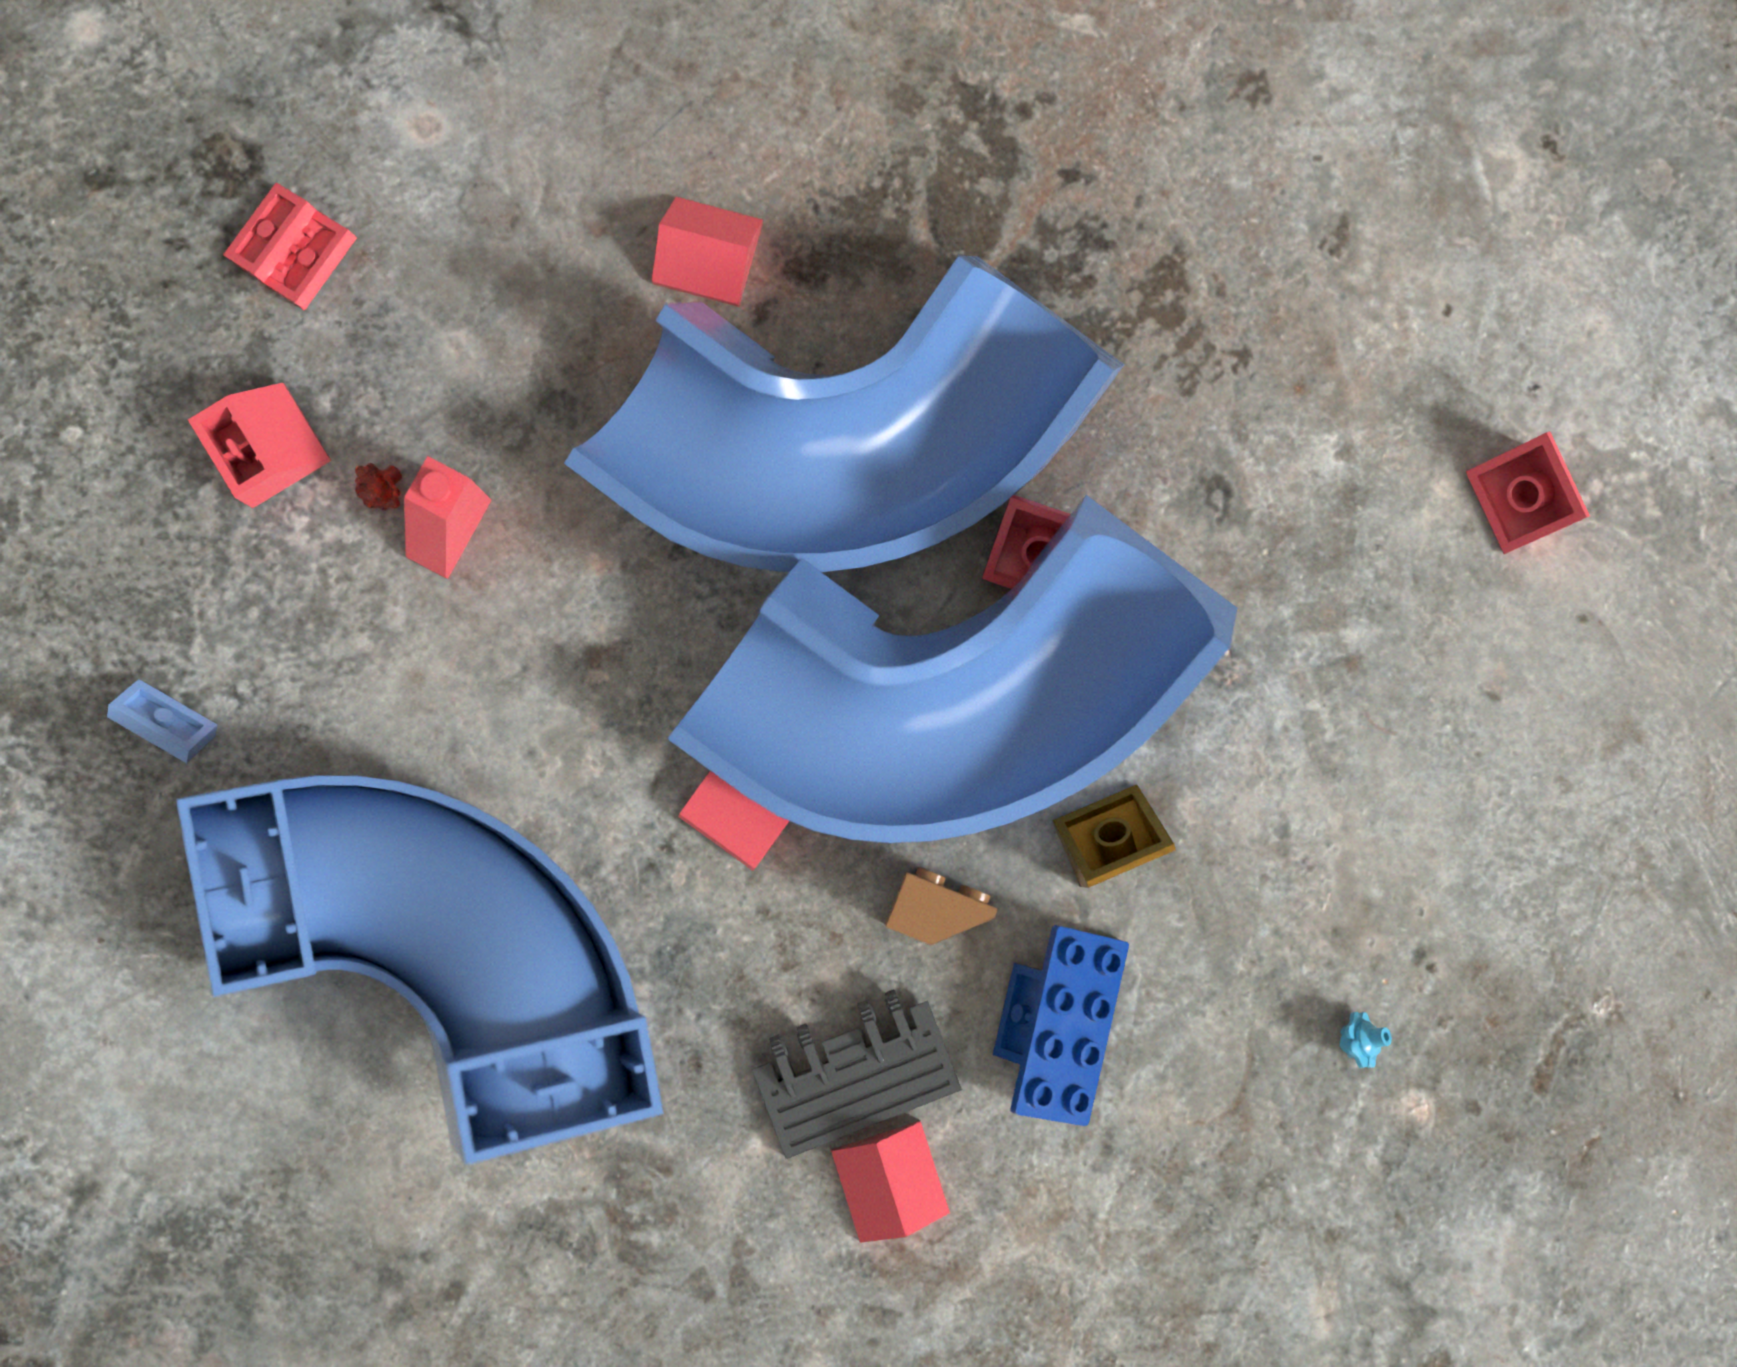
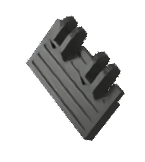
M895 990L885 992V1002L889 1013L894 1017L899 1034L882 1040L877 1027V1018L872 1005H869L867 1000L857 1003L872 1044L865 1045L859 1027L822 1041L828 1059L825 1063H822L807 1024L796 1027L798 1041L801 1048L804 1049L811 1067L797 1074L794 1073L784 1040L781 1039L779 1034L769 1038L783 1079L778 1081L772 1062L753 1068L752 1071L785 1159L962 1090L928 1000L909 1007L916 1027L910 1029Z

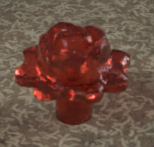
M368 463L366 466L359 465L355 468L357 475L355 478V493L357 497L362 499L365 506L387 511L389 508L397 509L401 505L398 499L401 492L395 485L402 479V474L398 468L389 465L384 470H380L373 463Z

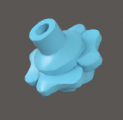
M1351 1012L1349 1023L1343 1026L1340 1031L1342 1036L1339 1046L1347 1053L1348 1058H1355L1359 1068H1373L1376 1065V1057L1381 1052V1047L1389 1046L1392 1038L1387 1027L1377 1028L1374 1026L1366 1012Z

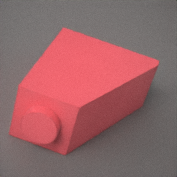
M427 456L404 497L406 557L448 579L492 499L469 477Z

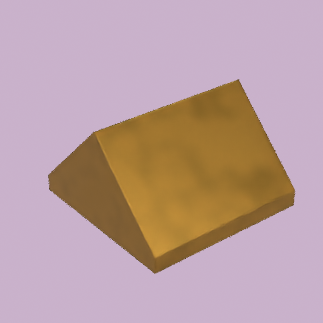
M1137 784L1052 820L1080 887H1092L1176 850L1172 839Z

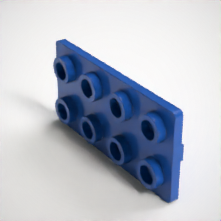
M1054 925L1051 928L1042 970L1027 965L1013 964L993 1050V1055L1020 1065L1010 1106L1012 1113L1080 1126H1087L1089 1124L1129 949L1128 942Z

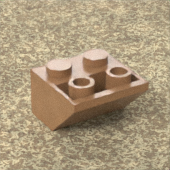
M918 867L915 875L908 872L904 873L885 921V926L926 944L933 945L995 918L998 909L987 905L990 895L962 884L957 893L943 887L946 877Z

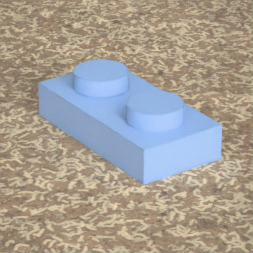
M140 679L108 705L107 718L185 763H188L215 737L218 725Z

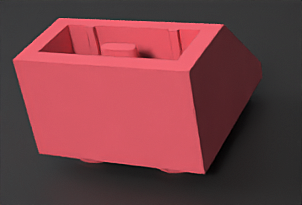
M284 383L227 395L187 419L233 496L251 508L258 506L332 461Z

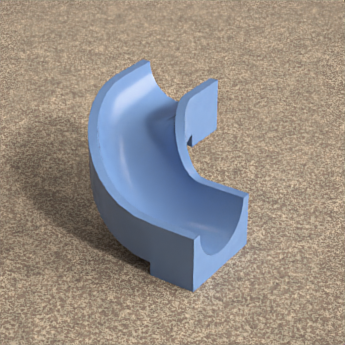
M978 256L957 257L904 336L890 351L860 369L843 374H808L790 370L773 362L776 358L774 355L703 302L665 304L656 318V321L662 325L661 339L639 383L619 410L595 435L572 449L564 464L647 526L669 540L707 557L743 567L779 572H790L801 558L820 572L861 568L902 558L936 545L974 525L1008 501L1039 474L1062 446L1073 436L1124 364Z
M1085 495L1033 561L1026 575L1006 595L966 621L925 635H894L873 626L879 616L877 613L801 558L759 610L760 614L698 700L673 730L668 740L749 799L775 815L813 831L851 840L885 843L935 841L970 835L1009 824L1058 803L1084 789L1114 769L1141 747L1169 719L1230 649L1237 607L1087 495Z
M306 776L281 779L177 799L213 997L316 975V971L345 970L360 973L394 989L413 1005L428 1030L434 1050L450 1142L465 1165L663 1114L646 1017L639 1013L630 976L613 937L594 906L569 875L539 847L507 824L470 804L437 791L399 781L363 776Z

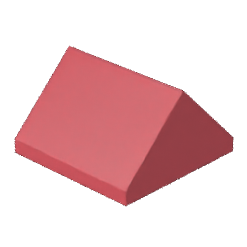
M675 197L659 223L652 284L739 307L763 220Z
M1550 431L1466 471L1504 554L1590 516Z
M1013 495L1009 499L982 579L1012 589L1026 575L1030 565L1070 514Z
M921 1121L831 1149L860 1243L904 1238L950 1213Z

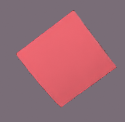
M275 183L223 255L248 274L305 311L357 237L344 226L317 211L308 201L280 184Z
M711 770L678 816L752 871L755 870L790 822L749 799Z

